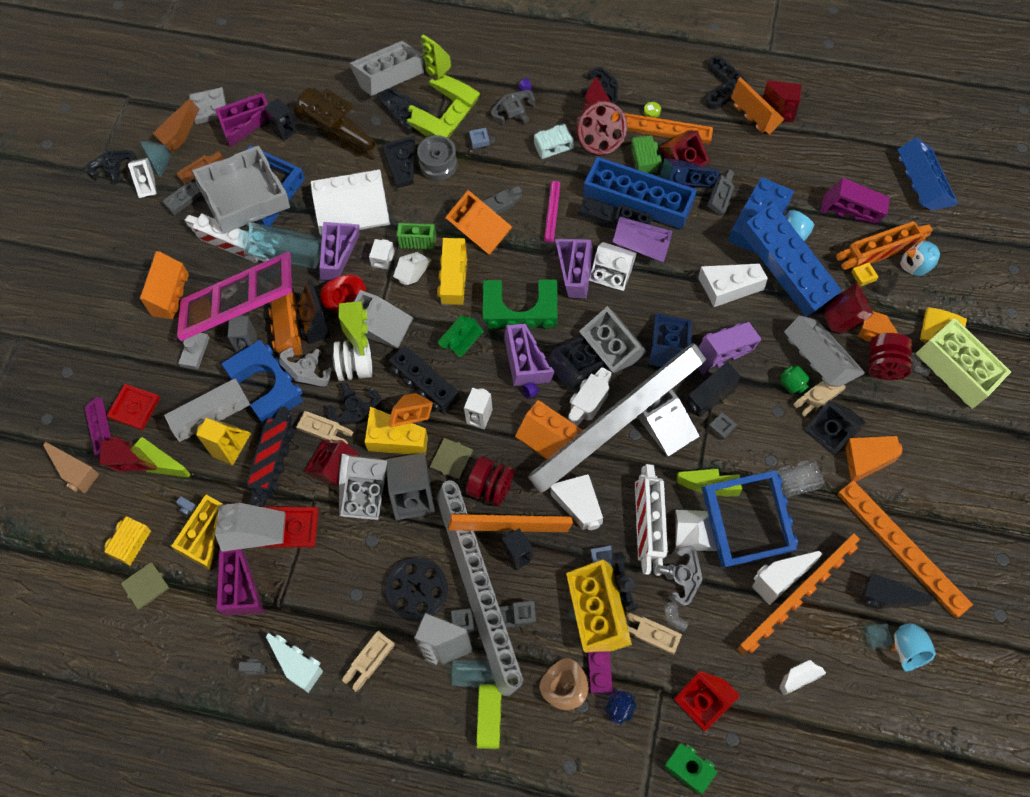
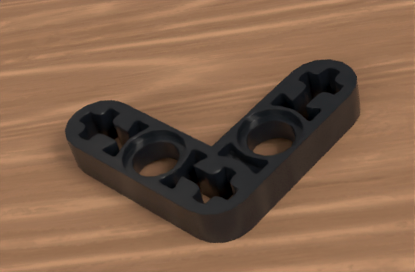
M713 56L709 60L708 69L724 84L707 96L706 106L711 110H717L732 100L731 96L738 79L741 77L746 83L747 80L722 57ZM729 72L731 76H725L723 73ZM729 91L731 94L725 95L722 92Z

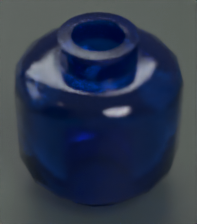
M617 690L616 693L610 694L605 712L611 716L610 721L622 725L623 721L628 722L632 720L637 703L633 699L632 694Z

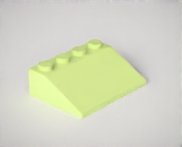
M956 318L950 321L916 352L921 361L926 363L972 409L986 399L1011 373Z

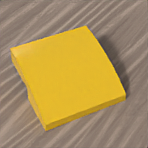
M928 307L925 312L920 341L924 343L930 341L954 318L964 327L966 326L967 319L948 311Z

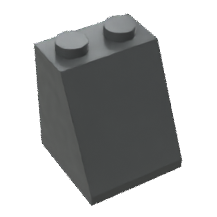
M425 452L386 459L388 489L395 519L400 520L435 513Z

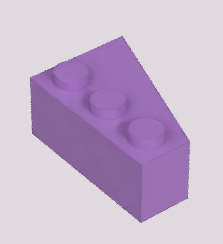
M555 239L568 297L587 298L593 259L591 240Z
M750 322L739 323L729 329L724 328L715 334L709 333L703 337V341L698 347L706 360L697 368L704 376L709 373L710 368L716 365L720 368L724 365V361L730 358L735 360L753 351L762 339Z
M526 324L507 325L504 340L513 385H525L529 382L535 384L551 382L554 370L552 367H549L543 352L541 353L538 349L537 342Z

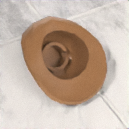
M565 658L550 667L541 679L539 689L542 697L554 707L561 710H573L581 706L588 694V682L579 663L571 658Z

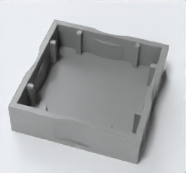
M259 146L237 153L228 159L216 161L192 170L197 186L223 234L290 208L287 193L277 176L271 171L269 162Z

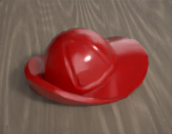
M357 275L339 276L324 285L320 292V302L327 311L339 315V304L354 302L360 290L366 292V286Z

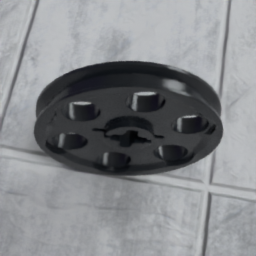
M411 558L401 562L391 571L386 582L385 591L388 603L395 613L405 619L418 621L423 620L425 613L433 616L442 608L447 598L448 584L443 571L437 564L424 558ZM409 565H415L417 571L413 575H408L406 568ZM427 570H436L435 578H426ZM401 580L403 582L402 587L399 590L392 589L391 584L393 581ZM409 581L417 587L421 585L420 589L422 594L420 592L418 593L417 591L412 593L414 590ZM434 588L442 590V595L439 598L431 596V591ZM400 599L408 601V606L405 609L397 608V602ZM420 603L428 605V610L425 613L417 612L416 608Z

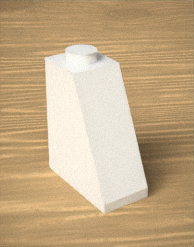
M589 474L558 482L550 487L551 496L583 530H594L602 525L603 516Z

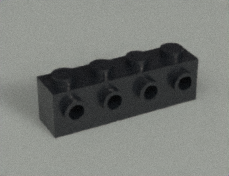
M402 347L389 359L390 371L396 377L400 376L403 378V382L409 388L413 387L417 394L432 401V408L435 411L445 414L460 400L459 391L408 347Z

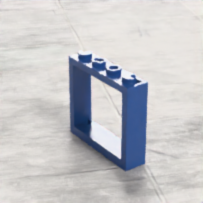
M262 151L271 169L288 176L282 186L287 193L289 201L305 180L302 169ZM280 212L254 221L252 224L267 230Z
M776 470L711 484L701 488L721 567L797 551L798 540L792 532V517L787 513V498L785 494H782V479L779 474L777 475ZM769 479L786 547L732 559L715 490Z

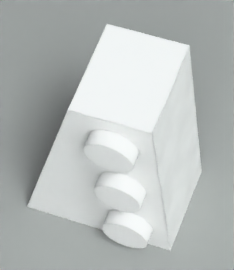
M760 264L701 266L699 280L713 307L764 290L768 279Z

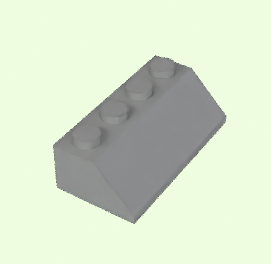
M400 41L351 62L350 67L360 87L372 96L423 73V54L405 42Z
M799 315L784 331L789 337L788 341L798 347L800 355L811 362L810 366L812 369L823 376L822 380L827 385L840 387L865 373L818 320Z
M235 378L164 416L171 431L180 442L196 434L199 425L206 418L217 421L223 420L249 406L250 403Z
M425 613L415 640L426 662L432 665H437V663L443 665L471 652L472 647L466 629Z

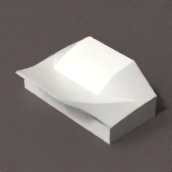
M808 660L792 668L788 674L784 675L779 688L782 694L786 695L821 678L826 673L822 667Z

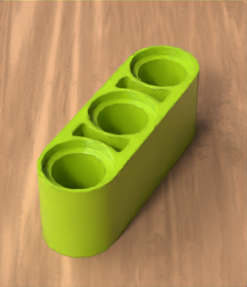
M480 684L477 748L499 749L502 694L498 691L496 684Z

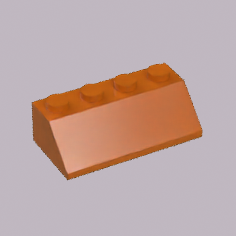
M282 275L269 286L270 291L282 286ZM292 286L291 293L269 302L272 309H269L270 319L273 320L271 332L275 336V341H272L274 352H278L279 356L290 347L293 348V356L302 354L299 322L296 315V297Z

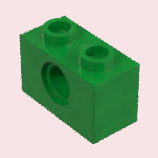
M681 743L663 767L699 796L704 793L717 774V771L714 769L715 765L706 758L702 760L696 755L694 748L688 744L683 745ZM687 762H693L697 766L695 774L687 771Z

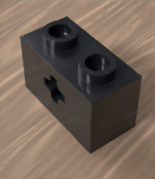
M279 98L264 107L272 130L283 141L297 132L290 109Z
M520 528L517 530L512 529L504 535V538H502L503 551L516 571L534 560L533 547Z

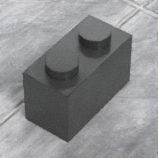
M239 315L229 320L228 338L237 354L257 342V332L249 317Z

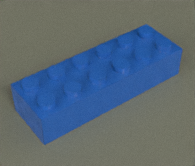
M597 157L584 182L583 196L615 207L621 204L653 215V220L683 230L695 202L697 190Z
M774 202L746 221L738 229L806 317L842 291Z

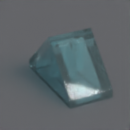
M147 141L140 142L159 176L163 175L171 157L166 145Z

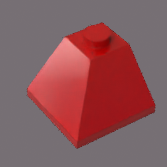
M700 671L674 700L706 732L741 695L725 679Z

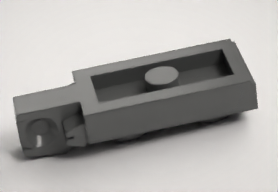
M730 169L723 172L717 178L707 205L718 215L725 213L734 189V185L731 182L734 172Z
M189 181L162 202L173 215H176L201 197L202 193L196 181Z
M519 186L511 190L506 189L482 202L496 214H500L514 206L517 199L522 197V190Z

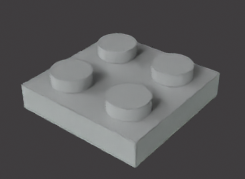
M222 87L190 94V99L199 108L194 120L196 124L219 119L215 109L226 105Z

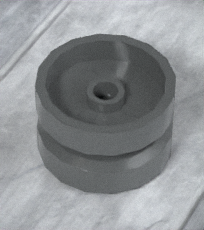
M441 135L427 137L420 143L418 159L422 174L433 181H442L450 178L457 169L454 143L449 138Z

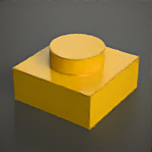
M870 263L853 268L851 272L860 287L878 279V275Z

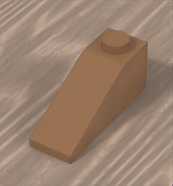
M45 442L43 446L61 478L68 483L66 487L75 493L79 490L85 494L99 474L89 465Z

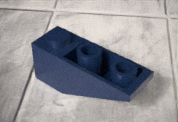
M665 158L660 175L664 179L678 184L714 187L720 170L682 160Z

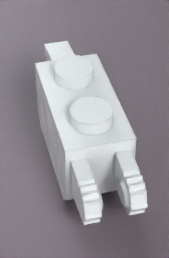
M601 367L595 375L591 374L588 379L585 378L582 381L578 394L574 393L570 400L571 411L568 416L570 422L579 426L583 419L592 420L608 397L610 371Z

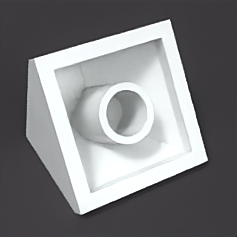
M675 510L676 549L692 546L699 551H717L707 511Z

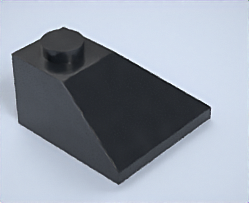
M829 400L805 430L836 455L866 422L851 409Z

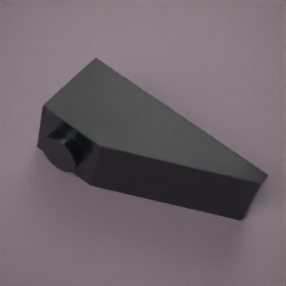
M871 573L866 579L860 601L873 609L927 606L934 600L933 596Z

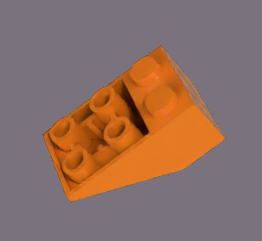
M469 190L445 217L489 255L512 229L511 225Z

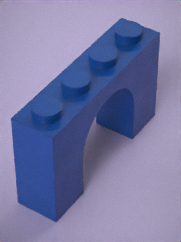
M258 340L221 364L232 380L236 378L238 383L258 372H268L276 377L273 389L250 405L261 423L265 425L266 420L276 417L277 410L280 407L285 406L288 410H291L302 403L303 400L300 395L303 393L297 384L293 385L291 383L293 380L291 375L287 371L283 372L278 357L273 358L271 355L273 351L268 344L264 345L261 340Z

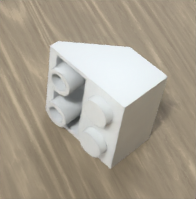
M602 242L598 246L589 281L624 291L637 252Z

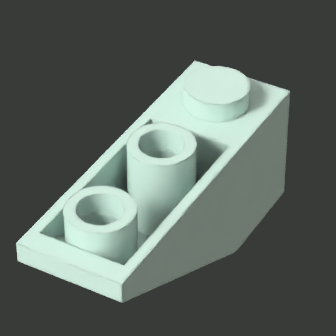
M268 633L266 638L286 677L309 693L323 672L319 667L321 663L311 656L309 659L302 656L303 651L295 645L292 648L285 644L287 641L280 635L276 634L274 637Z

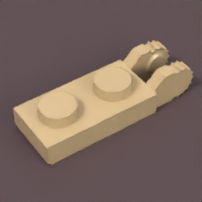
M821 381L793 405L798 408L805 402H808L810 406L802 412V415L806 417L844 391L846 386H829L824 381Z
M304 411L296 426L297 430L323 440H343L346 444H348L346 440L336 436L337 432L350 437L353 434L350 429L339 425V423Z
M626 613L625 618L628 621L640 624L638 630L627 625L629 635L635 636L634 638L674 655L682 634L647 618Z
M379 631L376 632L353 661L351 668L345 674L342 681L347 684L351 681L356 671H359L362 675L352 688L357 692L364 685L367 678L369 679L395 644Z

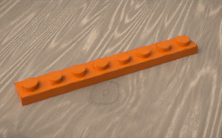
M854 480L839 491L837 495L955 619L959 618L973 605Z
M853 534L737 650L743 656L748 651L752 654L760 646L758 641L762 637L767 639L775 631L772 627L776 623L781 625L789 617L786 613L790 609L795 611L803 603L800 599L804 595L809 597L817 589L814 585L818 581L823 583L831 575L829 571L833 567L838 569L843 564L844 560L842 558L846 554L851 556L858 549L856 544L860 538Z

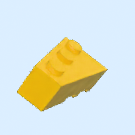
M443 238L442 255L440 258L442 267L439 270L441 286H438L437 296L441 297L442 304L463 305L467 268L465 239Z
M370 407L365 438L368 451L399 454H419L425 452L426 455L428 441L426 428L413 423L391 428L388 426L391 415Z
M206 418L199 425L196 435L213 458L233 466L249 439L251 432L228 423Z
M205 495L171 547L178 554L210 571L218 543L215 532L219 506L223 505V503Z

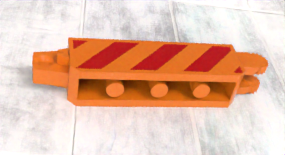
M913 221L856 241L850 245L849 249L838 253L836 258L838 261L846 258L849 259L842 263L841 267L843 269L856 268L866 263L871 264L908 251L913 245L924 241L926 237L930 236L933 229L929 224L918 227L916 222Z

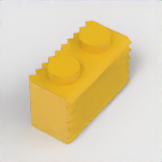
M125 516L124 520L117 524L114 536L107 540L104 552L108 556L130 566L145 540H147L151 530L146 525Z

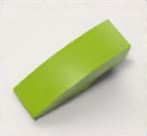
M718 469L678 472L676 481L688 489L702 493L701 488L704 486L738 479L740 475L719 476ZM738 485L715 490L716 496H739L742 486Z

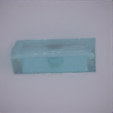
M453 661L452 686L479 687L480 684H495L489 661Z

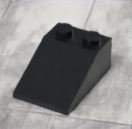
M309 279L298 301L299 311L296 312L299 323H303V327H300L303 338L307 337L310 344L331 338L313 281Z
M583 336L555 348L547 360L549 367H552L556 376L569 390L580 386L585 378L588 379L591 374L595 375L601 367L605 368L607 366Z

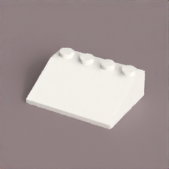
M380 170L311 181L320 236H322L323 222L360 224L359 230L390 225Z

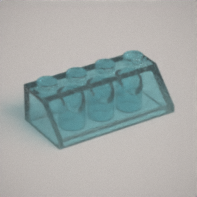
M248 222L244 254L272 259L285 252H289L291 264L316 268L321 257L322 241L319 236Z

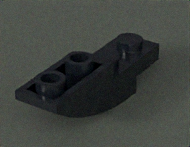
M583 197L578 215L593 219V224L611 229L617 228L620 217L651 225L653 216L621 204L618 207H614L587 197Z

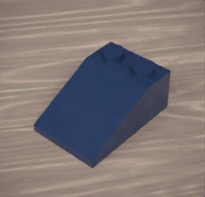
M655 314L649 364L664 366L691 344L692 320Z

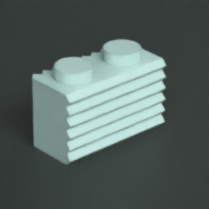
M566 124L557 125L553 129L540 131L535 134L534 145L541 159L573 149L574 139Z

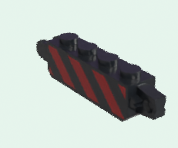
M285 406L277 410L275 418H269L265 422L247 479V485L252 493L250 505L264 508L268 498H273L274 492L278 490L279 475L284 471V458L289 454V442L294 437V428L291 425L292 417Z

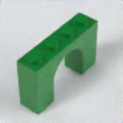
M483 280L484 328H506L507 325L526 324L528 329L535 327L546 329L557 327V280H539L538 301L532 309L525 312H515L504 305L502 301V280Z

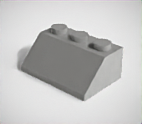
M608 306L579 331L613 373L633 365L647 353V350Z

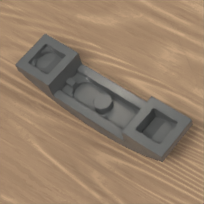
M534 601L513 603L512 606L499 607L506 629L536 623ZM472 608L451 611L452 624L466 629L467 633L479 632Z

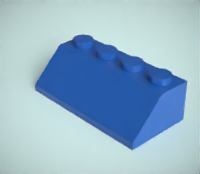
M915 137L898 149L900 153L899 160L906 167L905 173L912 180V188L918 193L920 197L918 201L922 207L936 210L958 204L930 146Z

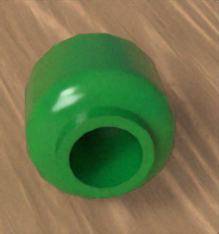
M790 365L780 374L782 377L780 383L789 393L793 394L798 391L801 394L808 388L806 383L809 381V376L801 367Z

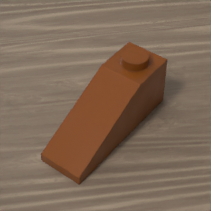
M189 98L153 134L172 153L175 152L185 142L199 108Z

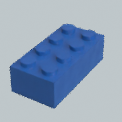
M761 177L734 224L728 242L756 253L738 229L773 202L784 215L794 191Z

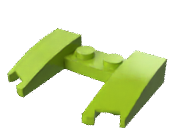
M442 75L441 79L436 81L432 79L428 83L454 101L442 118L438 119L413 105H410L408 112H412V117L407 119V123L427 137L441 135L449 138L477 102L480 95L478 91L459 80Z

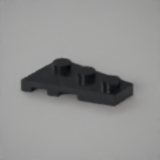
M392 88L385 89L378 97L381 105L409 134L415 129L407 123V119L412 117V112H408L409 106L413 105L427 113L429 112L427 106Z
M415 135L382 144L397 188L414 184Z

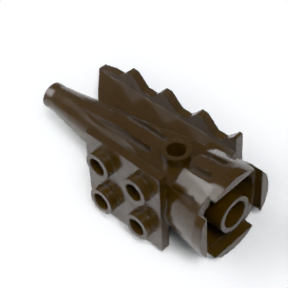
M307 88L299 95L297 99L299 101L298 107L296 105L294 107L296 117L310 124H315L319 127L317 132L326 131L330 140H340L342 148H352L354 156H364L371 160L375 158L370 150L374 149L376 141L346 116L353 108L351 103L328 89L321 93L315 88Z

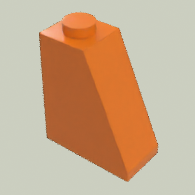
M898 437L850 438L845 445L851 482L853 480L857 482L896 462L902 454V445L898 442Z

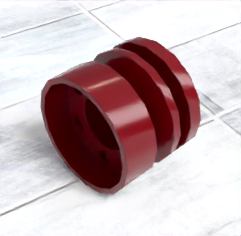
M883 333L874 336L870 340L869 353L871 357L869 359V372L873 377L881 380H899L911 374L912 360L910 356L912 355V341L908 336L899 333Z
M481 456L469 477L466 494L480 499L486 492V502L490 503L493 500V505L499 507L510 491L514 468L508 466L505 469V464L500 463L496 470H494L495 460Z

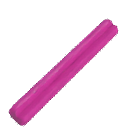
M552 181L544 236L545 242L550 243L554 241L560 193L559 181Z

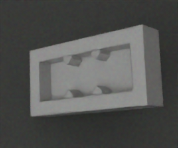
M198 333L184 340L183 344L185 347L178 363L180 367L199 369L210 338L208 334Z

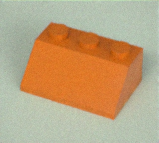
M741 77L738 79L731 96L735 101L733 105L739 111L743 109L746 112L744 116L750 122L754 120L757 123L755 127L760 132L766 131L770 135L784 118Z
M159 251L155 253L140 299L152 317L173 319L178 311V302L180 297L183 296V287L188 280L189 274L183 263Z
M538 400L526 414L515 438L545 459H548L583 430Z

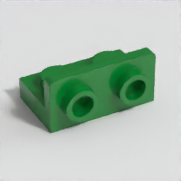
M460 315L438 341V344L441 348L451 349L458 357H462L480 337L483 330L474 318Z

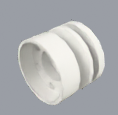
M344 341L343 350L340 342H334L333 364L339 381H345V372L348 380H352L353 371H356L359 379L372 378L369 342L368 347H365L364 356H360L354 346L350 349L348 341Z

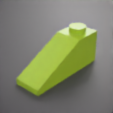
M141 437L134 445L140 448L157 466V470H148L146 472L187 478L191 475L184 466L145 438Z

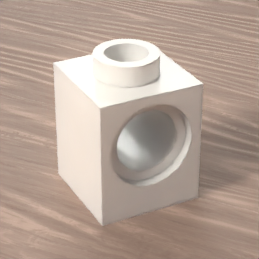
M384 239L374 240L369 256L372 267L389 270L394 255L392 242Z

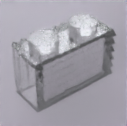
M808 460L802 461L792 468L789 465L783 466L777 472V475L781 476V490L786 498L819 490L824 484L816 461L811 463Z

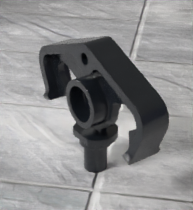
M596 67L589 71V80L595 78L596 75L602 77L599 80L606 94L612 99L611 103L617 105L618 81L602 67ZM589 87L581 89L582 96L587 94Z
M131 150L106 151L86 165V169L96 181L98 172L94 171L96 167H103L107 175L112 179V183L117 184L119 183L118 177L121 174L119 170L121 161L130 158L127 162L130 163L137 160V157Z
M348 383L341 384L343 390L342 398L346 400L344 403L346 412L342 416L336 417V408L328 405L329 420L337 422L339 425L361 424L369 417L370 407L377 409L381 405V397L370 387L367 393L374 401L364 404L360 398L356 397V392L350 389Z
M622 552L612 554L616 582L627 613L636 611L639 605L634 604L630 592L634 588V581L629 575L626 576L623 561L627 560V557Z

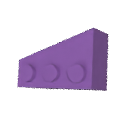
M620 217L613 243L664 262L672 231Z
M323 222L320 279L333 280L341 276L359 238L360 224Z

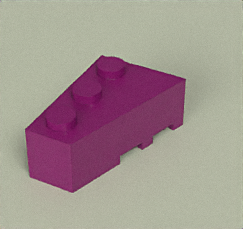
M264 93L215 109L230 147L269 120L264 108L268 105Z
M842 178L823 196L821 213L831 211L838 213V216L843 217L844 214L855 216L854 219L878 223L888 214L890 197L852 182L849 179Z
M221 549L219 550L217 610L223 616L265 613L247 556L242 549L221 552Z

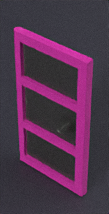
M285 252L181 299L177 333L179 340L183 341L291 293L290 253Z

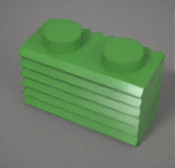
M652 135L640 136L639 138L633 137L631 150L636 170L645 173L658 172V168L661 166V156L656 153L658 152L657 142L653 141Z
M398 223L397 238L399 247L404 249L421 248L422 250H434L436 243L435 224Z

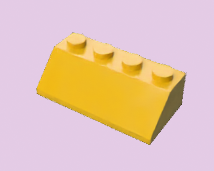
M603 559L566 573L583 651H614L632 645L613 567Z

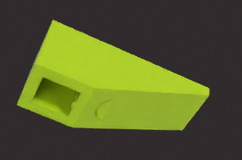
M422 35L421 40L426 72L430 76L439 79L451 68L450 56L435 41Z
M362 301L340 303L339 320L342 331L360 356H364L365 347H368L367 336H365L368 333L367 322H365V320H368L367 309H363Z

